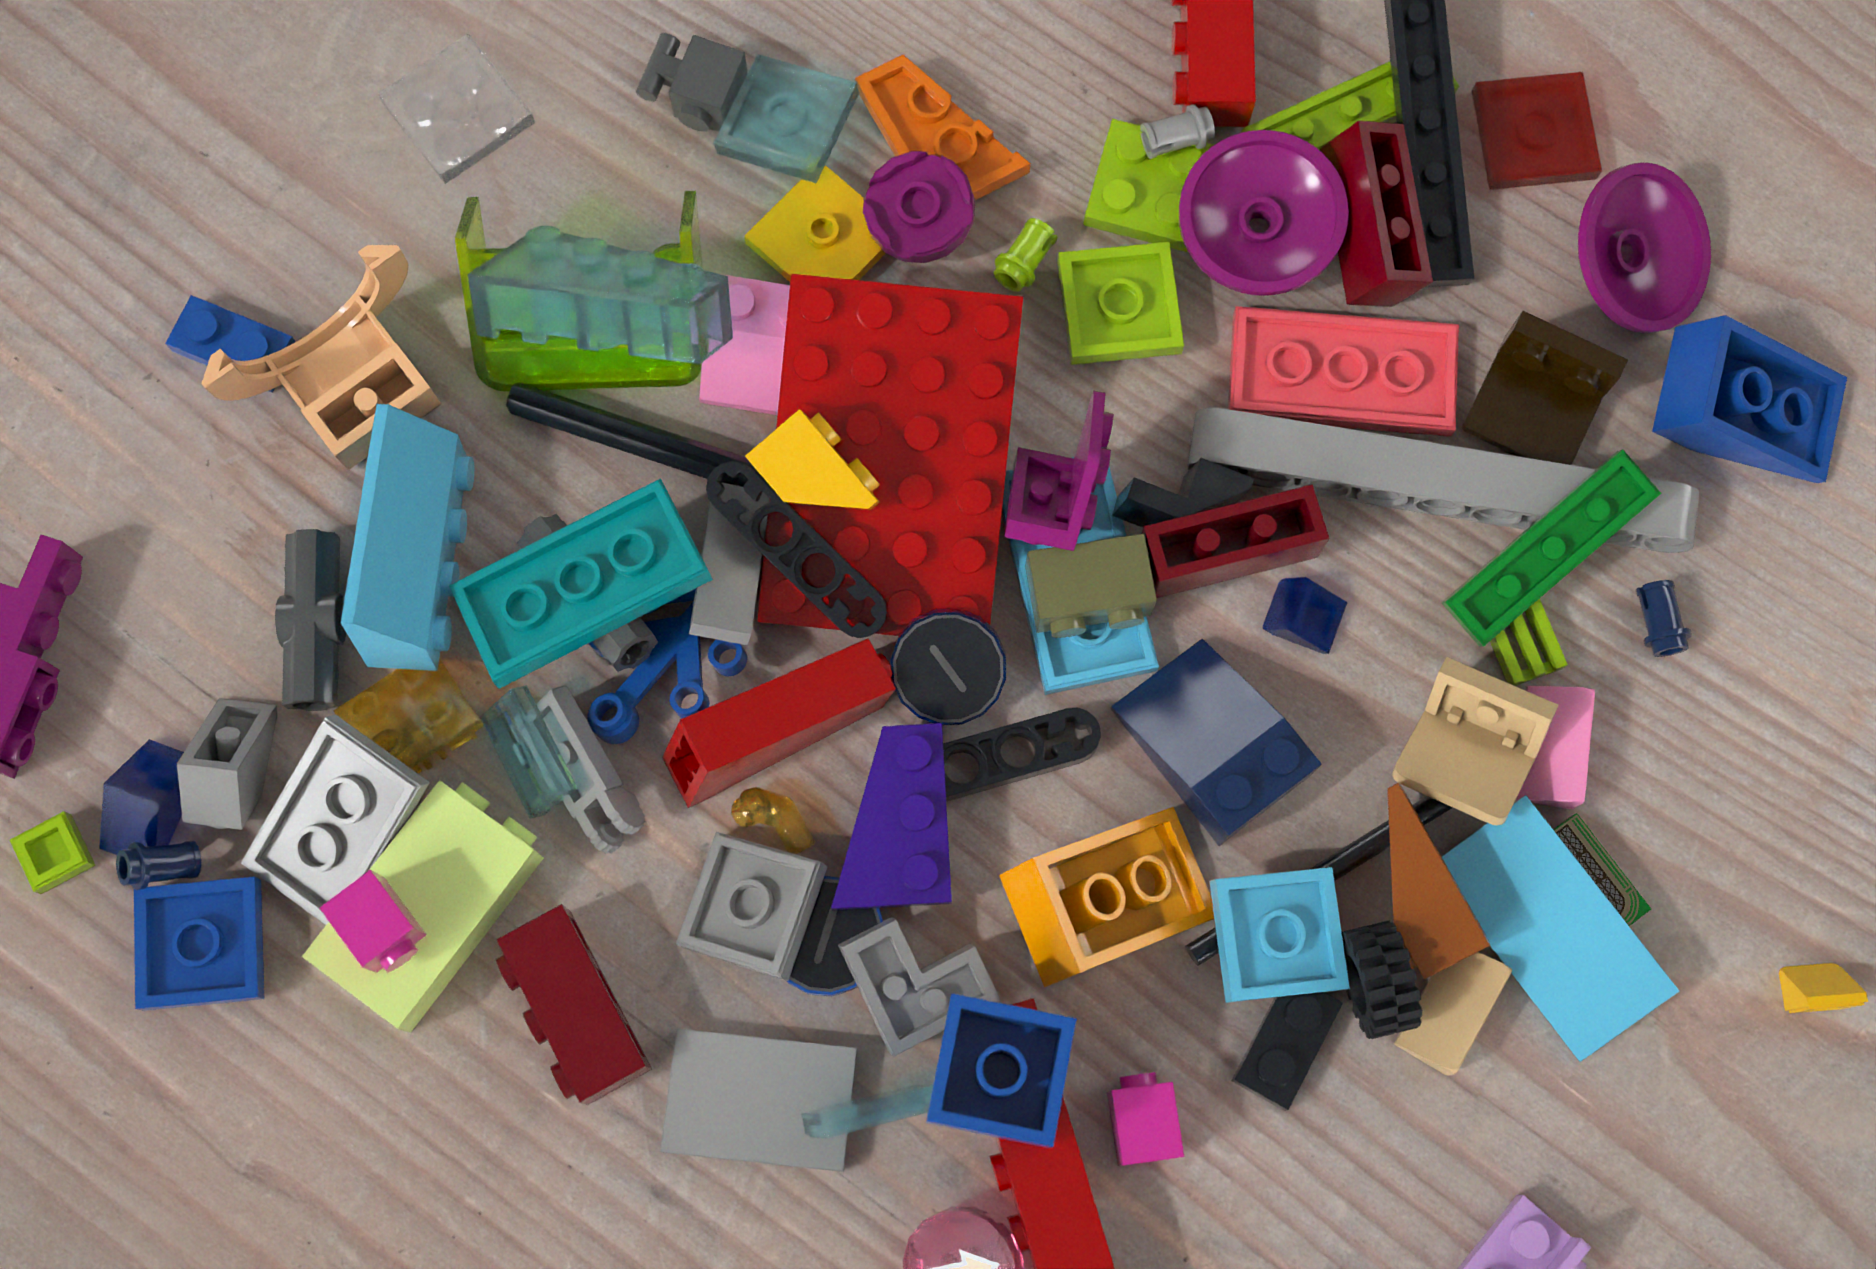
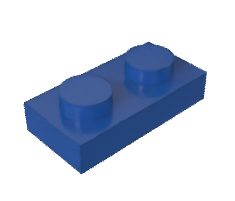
M191 295L165 344L172 352L207 366L210 356L220 348L231 359L247 361L275 353L296 341L288 334Z

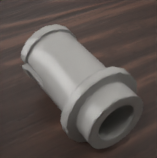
M1194 104L1187 106L1185 113L1140 125L1142 144L1149 159L1157 158L1159 155L1195 145L1197 149L1205 148L1206 141L1215 138V127L1210 111L1207 107L1197 108Z

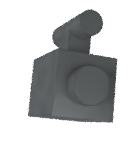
M661 33L636 89L637 95L647 101L655 102L662 86H669L674 117L693 130L705 132L711 129L725 134L749 79L745 52L693 35L681 60L675 58L681 44L680 41L671 34Z

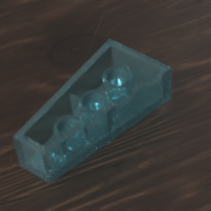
M538 226L528 230L525 236L467 274L477 336L497 338L501 334L500 329L521 331L523 342L545 344L549 340L548 335L577 339L578 349L592 351L624 344L628 345L629 355L694 364L703 363L733 339L728 276L703 270L697 264H680L661 259L648 251H631L609 245L606 241L599 238H582L560 232L554 226Z

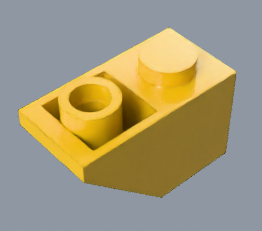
M799 409L745 455L783 502L868 510L873 509L880 503L872 493L880 484L858 458L849 465L834 448L842 439L819 412L809 419Z

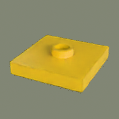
M821 161L744 235L745 244L789 282L791 274L860 280L886 254L870 235L863 213L864 197Z

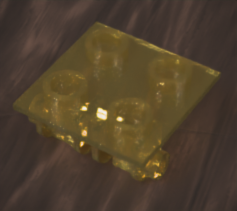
M439 658L438 671L396 669L333 710L338 717L418 774L422 772L418 763L421 762L427 770L433 768V764L428 758L430 755L437 752L441 759L445 760L448 758L443 748L445 745H448L454 751L470 739L475 740L478 738L476 731L485 726L476 711L467 702L441 658Z

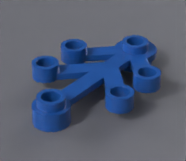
M696 588L666 603L693 601L681 616L644 622L658 641L651 650L650 657L636 667L615 693L603 694L592 702L587 715L588 724L602 741L608 744H621L633 737L640 722L638 711L635 707L676 659L678 685L674 687L670 694V705L673 710L683 719L709 707V697L703 690L700 636L689 634ZM658 607V608L652 610L651 612H649V613H647V614H650V613L655 612V611L658 610L660 607ZM716 639L709 647L708 659L719 674L730 677L739 674L745 668L747 653L741 644ZM590 642L589 645L599 656L604 657L593 642ZM730 649L736 650V656L729 663H719L723 652ZM698 694V700L694 706L687 709L681 708L682 701L686 696ZM613 707L618 708L617 714L613 719L609 721L601 720L607 710Z

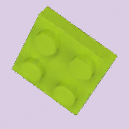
M1112 118L1083 225L1149 243L1170 242V248L1189 253L1179 227L1178 213L1181 192L1185 180L1196 161L1214 144L1206 143L1205 148L1197 149L1195 145L1159 155L1157 158L1149 159L1142 144L1140 125Z
M1170 242L1058 253L1057 263L1071 365L1182 354L1184 340Z

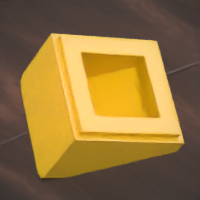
M1837 964L1786 966L1779 970L1784 1008L1789 1013L1841 1010L1863 1006L1864 1002H1868L1867 992Z

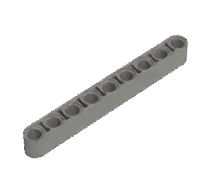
M1204 408L1195 413L1187 465L1188 470H1190L1200 458L1254 478L1252 484L1254 486L1287 491L1313 484L1316 496L1523 530L1529 528L1596 470L1224 408ZM1649 478L1661 494L1605 542L1666 553H1681L1692 550L1695 543L1699 499L1698 489L1683 483Z

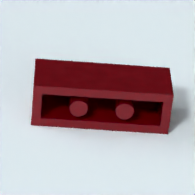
M1358 120L1319 149L1337 170L1348 199L1347 230L1338 251L1347 305L1392 307L1433 283L1404 124Z
M1313 484L1143 527L1141 533L1145 536L1156 598L1318 558L1330 539Z
M561 904L496 939L504 954L496 959L497 966L512 991L521 987L531 1007L523 1012L526 1024L539 1045L546 1041L549 1042L558 1060V1063L550 1066V1069L566 1099L576 1095L579 1103L589 1105L652 1070L569 909Z

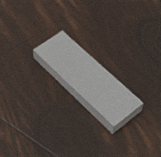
M722 483L725 490L720 497L725 503L734 498L742 502L749 509L748 512L740 515V519L746 525L749 524L751 517L757 509L769 503V497L764 492L759 501L756 502L744 491L743 487ZM709 500L701 557L713 580L696 588L689 634L748 645L752 632L762 553ZM767 516L764 517L760 524V534L763 540Z

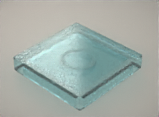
M757 54L713 143L717 154L817 183L859 95L857 83Z

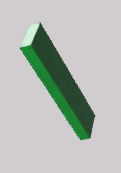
M1623 449L1617 451L1455 590L1442 604L1478 646L1484 647L1656 499L1661 492Z

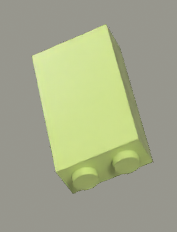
M439 780L370 868V870L387 880L427 934L414 944L418 949L417 953L405 964L391 972H386L383 968L375 973L361 967L328 922L302 955L309 963L394 1027L410 1033L544 859L531 847L537 839L533 833L509 816L502 825L489 817L484 811L490 805V802L463 782L454 791Z

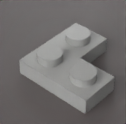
M892 917L838 944L889 1053L893 1056L944 1031L951 993L992 1002L1001 1001L976 946L968 944L919 969L897 920Z

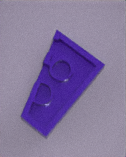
M942 723L882 726L831 909L848 910L952 904Z

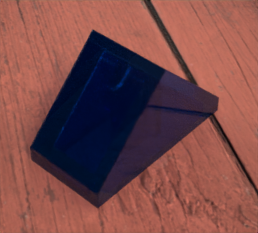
M149 739L104 782L99 849L117 855L120 850L127 849L133 842H141L145 847L169 845L182 816L177 762L183 755V751Z

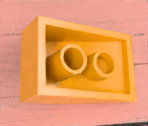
M1174 806L1033 857L999 875L1044 988L1214 919L1212 897Z

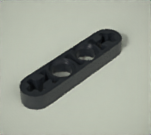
M734 461L722 463L713 469L706 485L707 496L712 505L841 631L851 637L864 638L873 635L881 629L886 621L888 611L886 601L881 593L789 503L783 502L772 487L754 469L744 463ZM743 473L748 479L743 489L754 501L758 502L763 492L771 499V502L755 511L748 525L740 519V515L748 512L749 509L737 499L732 498L725 503L720 497L725 490L720 480L726 474L737 478ZM773 512H781L788 516L793 526L790 540L778 547L767 544L760 534L762 520ZM815 553H822L830 557L834 562L836 570L831 583L821 588L809 585L802 575V565L805 559ZM846 574H849L856 581L855 585L846 589L856 600L861 601L868 596L875 602L870 612L876 620L870 626L862 621L855 626L849 624L846 618L851 610L840 598H837L833 608L823 599L840 587Z
M1078 707L1066 708L943 743L944 766L951 755L964 752L975 758L979 768L977 776L972 781L962 784L953 782L945 773L946 802L1077 765L1090 759L1096 752L1101 738L1098 721L1087 710ZM1067 722H1074L1077 730L1087 729L1089 735L1083 739L1082 749L1074 750L1070 742L1052 745L1051 753L1055 758L1050 760L1044 759V742L1037 730L1046 728L1047 740L1063 735ZM1011 737L1026 738L1034 748V759L1024 767L1016 768L1010 766L1001 756L1003 743Z

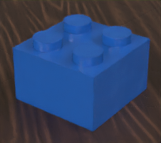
M951 993L926 1123L1045 1148L1053 1147L1076 1018Z

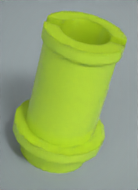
M1036 218L1028 219L1023 230L1007 253H1001L996 257V268L993 272L996 280L1005 288L1015 292L1021 291L1023 287L1031 286L1035 281L1034 271L1051 246L1057 241L1058 237L1053 234L1054 230L1042 220Z

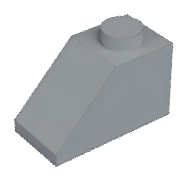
M223 698L218 699L177 762L183 823L207 825L216 829H243L262 796L277 719V705Z

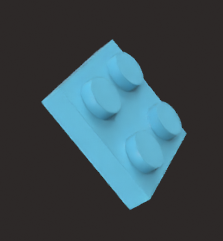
M1332 867L1221 878L1209 881L1226 1003L1350 989Z

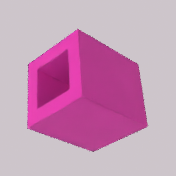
M372 870L367 871L319 908L361 967L375 973L383 968L386 972H391L405 964L418 951L414 944L427 935L387 880Z
M1156 1072L1119 1077L1121 1089L1107 1092L1118 1166L1185 1157L1173 1082L1157 1084Z

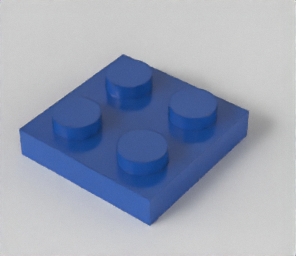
M244 877L149 886L143 890L134 889L135 1009L148 1011L264 999L261 879L257 877Z

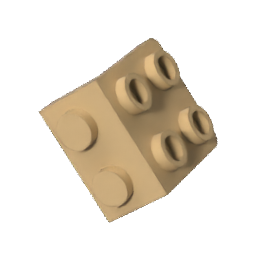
M1446 657L1437 674L1425 711L1395 764L1392 773L1393 778L1396 782L1484 822L1496 826L1505 823L1540 751L1559 705Z

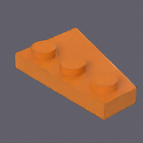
M902 54L855 78V89L895 157L911 151H925L928 155H936L940 158L942 155L953 160L967 175L975 200L1030 173V162L1017 151L1012 153L993 137L994 132L979 119L975 122L951 101L952 96L905 55Z

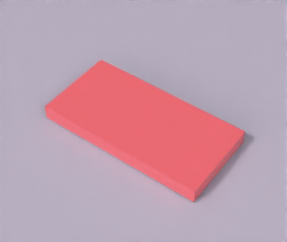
M1236 306L1232 325L1228 409L1341 428L1451 437L1456 431L1459 324Z

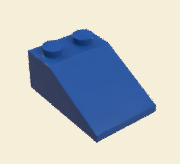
M1726 315L1677 326L1674 330L1652 432L1694 452L1814 483H1823L1827 479L1847 377Z

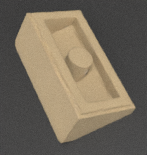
M1477 952L1432 975L1421 993V1000L1418 1001L1422 1008L1421 1025L1418 1028L1400 1032L1394 1045L1446 1076L1456 1074L1507 982L1512 968Z

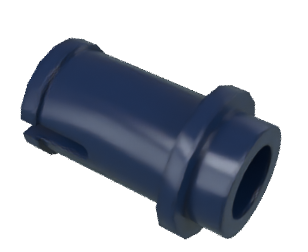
M1672 580L1654 581L1636 589L1648 632V637L1644 638V645L1647 648H1652L1653 656L1655 657L1671 656L1688 650L1687 639L1692 636L1691 629L1684 628L1674 591L1675 585Z
M195 841L145 847L141 842H133L127 849H122L117 854V876L123 886L131 885L135 890H143L152 882L198 878L201 872V853Z

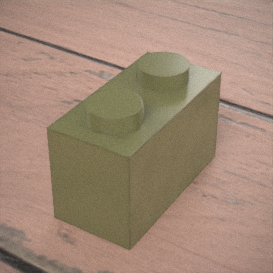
M1144 534L1078 543L1074 551L1051 547L1032 550L1027 553L1025 570L1037 633L1051 631L1054 638H1066L1086 632L1087 625L1109 622L1111 629H1125L1144 623V617L1151 616L1157 599Z

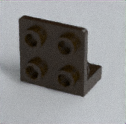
M1522 310L1505 335L1462 425V429L1464 432L1515 456L1572 465L1603 397L1620 379L1628 359Z

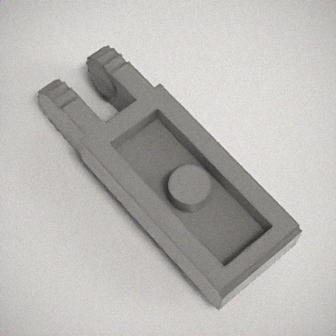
M568 687L552 688L520 719L519 724L572 818L578 820L586 836L591 839L590 843H593L594 848L599 849V852L603 851L605 854L608 852L611 854L622 845L624 841L623 833L633 835L644 826L643 823L646 821L644 820L643 809H640V804L635 795L621 787L623 783Z

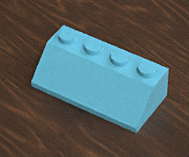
M376 404L341 625L367 667L438 671L440 651H448L451 643L452 623L450 616H446L448 596H454L449 585L459 581L460 578L458 562L453 561L456 543H464L466 538L467 514L465 509H461L464 491H471L473 488L475 475L474 459L471 456H466L458 434L389 404Z

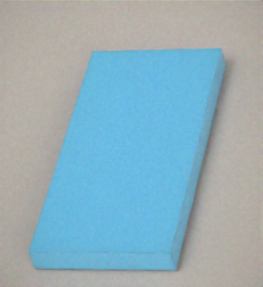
M1109 467L1104 485L1096 484L1094 493H1091L1098 496L1091 530L1081 528L1076 544L1126 536L1123 520L1112 516L1117 495ZM1013 470L1006 471L1002 505L1005 528ZM1008 538L1045 695L1152 673L1158 670L1159 664L1147 616L1144 617V623L1125 629H1111L1109 622L1087 625L1086 632L1066 638H1054L1051 631L1037 633L1025 564L1028 551L1051 548V546L1033 545L1021 540Z
M1526 795L1514 803L1504 824L1496 826L1486 823L1442 856L1486 934L1490 946L1502 962L1512 968V975L1579 1062L1679 992V989Z

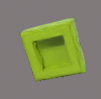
M65 811L10 839V843L33 892L43 894L96 866L72 814Z

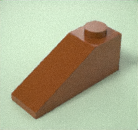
M1397 783L1387 788L1393 922L1396 925L1397 932H1400L1404 939V949L1408 948L1411 956L1409 961L1411 969L1417 967L1423 979H1426L1490 946V942L1400 783Z

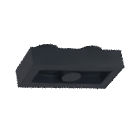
M1325 992L1274 997L1231 1081L1284 1111L1289 1110L1343 1002Z

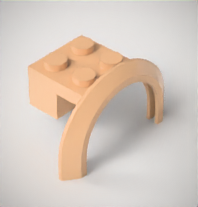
M367 245L358 251L366 267L362 282L351 298L332 317L314 331L275 353L253 360L238 361L231 359L220 348L210 356L201 384L214 397L229 401L252 397L283 384L301 408L302 414L333 455L348 470L368 457L376 404H389L419 418L424 417L441 404L424 378L377 319L378 315L399 292L407 277L408 262L398 245Z

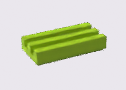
M1540 599L1525 611V614L1546 662H1542L1522 614L1509 626L1527 663V669L1521 670L1504 630L1490 641L1507 683L1514 686L1560 671L1568 665Z

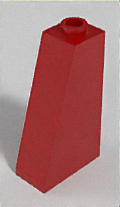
M867 638L680 719L662 759L687 807L690 808L883 708L896 690L892 667L882 653H876L872 643Z

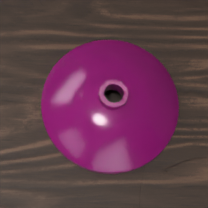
M1253 130L1235 134L1221 140L1196 161L1182 188L1178 216L1184 244L1192 259L1205 274L1231 290L1244 294L1267 296L1296 290L1314 280L1331 264L1346 234L1349 209L1346 190L1341 177L1330 160L1315 146L1288 133L1273 130ZM1254 218L1263 219L1268 224L1269 229L1264 232H1256L1250 227L1249 221Z
M1639 162L1625 165L1609 172L1595 185L1583 208L1578 231L1579 264L1585 284L1604 314L1619 326L1630 331L1639 333L1660 332L1671 329L1688 318L1699 304L1706 289L1711 266V241L1705 215L1696 196L1688 185L1674 172L1658 164Z

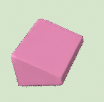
M1527 686L1525 691L1556 703L1559 706L1516 801L1526 795L1535 804L1573 810L1583 804L1585 800L1595 689L1585 687Z

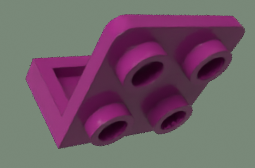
M1093 390L1074 458L1018 447L1013 465L1004 537L1021 540L1033 545H1046L1074 551L1080 529L1091 530L1098 499L1097 495L1091 493H1094L1096 484L1104 485L1111 457V449H1107L1111 435L1114 414L1104 412L1105 392Z

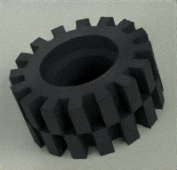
M1387 920L1342 931L1350 987L1346 992L1348 999L1352 1000V1010L1355 1018H1359V1026L1362 1032H1365L1368 1039H1375L1418 1028L1422 1023L1420 1019L1422 1017V1008L1418 1002L1421 1000L1420 990L1415 985V980H1417L1415 969H1411L1409 963L1411 956L1408 948L1404 949L1403 947L1404 939L1401 933L1397 932L1396 925Z

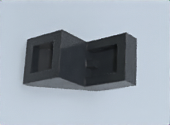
M1200 458L1184 475L1178 494L1134 477L1118 495L1112 516L1143 528L1147 525L1235 504L1251 489L1254 478Z

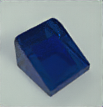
M1307 577L1284 578L1278 583L1263 623V629L1274 636L1322 654H1329L1348 602Z

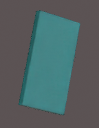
M660 478L449 585L488 673L493 683L500 689L713 580Z

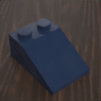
M1203 639L1172 660L1110 708L1218 846L1222 845L1308 779L1322 765L1284 716Z

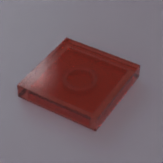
M1583 72L1475 83L1471 92L1489 190L1597 180L1602 172Z

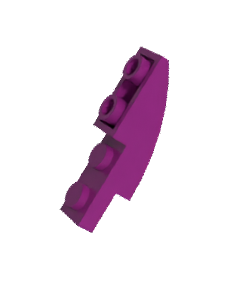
M40 535L18 588L0 583V774L15 779L19 767L25 765L33 753L35 747L34 732L42 712L48 710L56 698L58 692L57 677L60 670L41 659L44 650L50 648L59 631L58 616L66 597L74 593L78 587L82 574L81 562L83 556L63 541L45 535Z

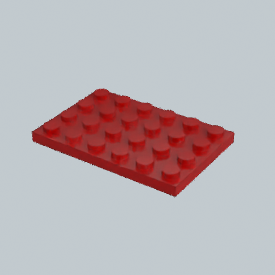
M791 274L776 429L799 409L809 419L819 412L842 439L834 448L849 465L858 458L880 484L872 491L880 503L871 510L796 503L789 504L859 571L885 599L888 610L886 621L881 629L874 634L904 637L915 624L939 615H959L978 622L990 633L1024 296ZM773 512L768 514L765 542L770 546H782L792 536V522L785 514ZM811 554L802 565L803 578L813 587H825L831 583L835 576L834 562L825 554ZM764 556L757 622L840 630ZM846 574L840 587L823 599L833 608L837 598H840L851 610L846 618L849 624L855 626L862 621L870 626L876 620L870 612L875 602L868 596L861 601L856 600L846 590L855 585L856 581L849 574Z

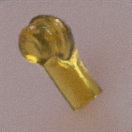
M753 787L742 791L740 797L732 803L731 814L737 824L745 828L754 826L757 823L775 827L789 853L797 855L816 843L794 801L788 796L763 788Z

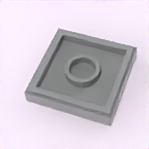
M716 832L676 945L788 981L828 866L817 860Z

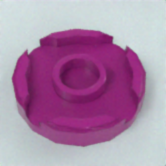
M911 151L891 158L875 171L869 182L866 198H864L863 213L872 239L886 254L903 262L928 263L948 256L964 242L974 223L975 199L967 175L953 160L942 155L941 158L936 155H928L925 151Z

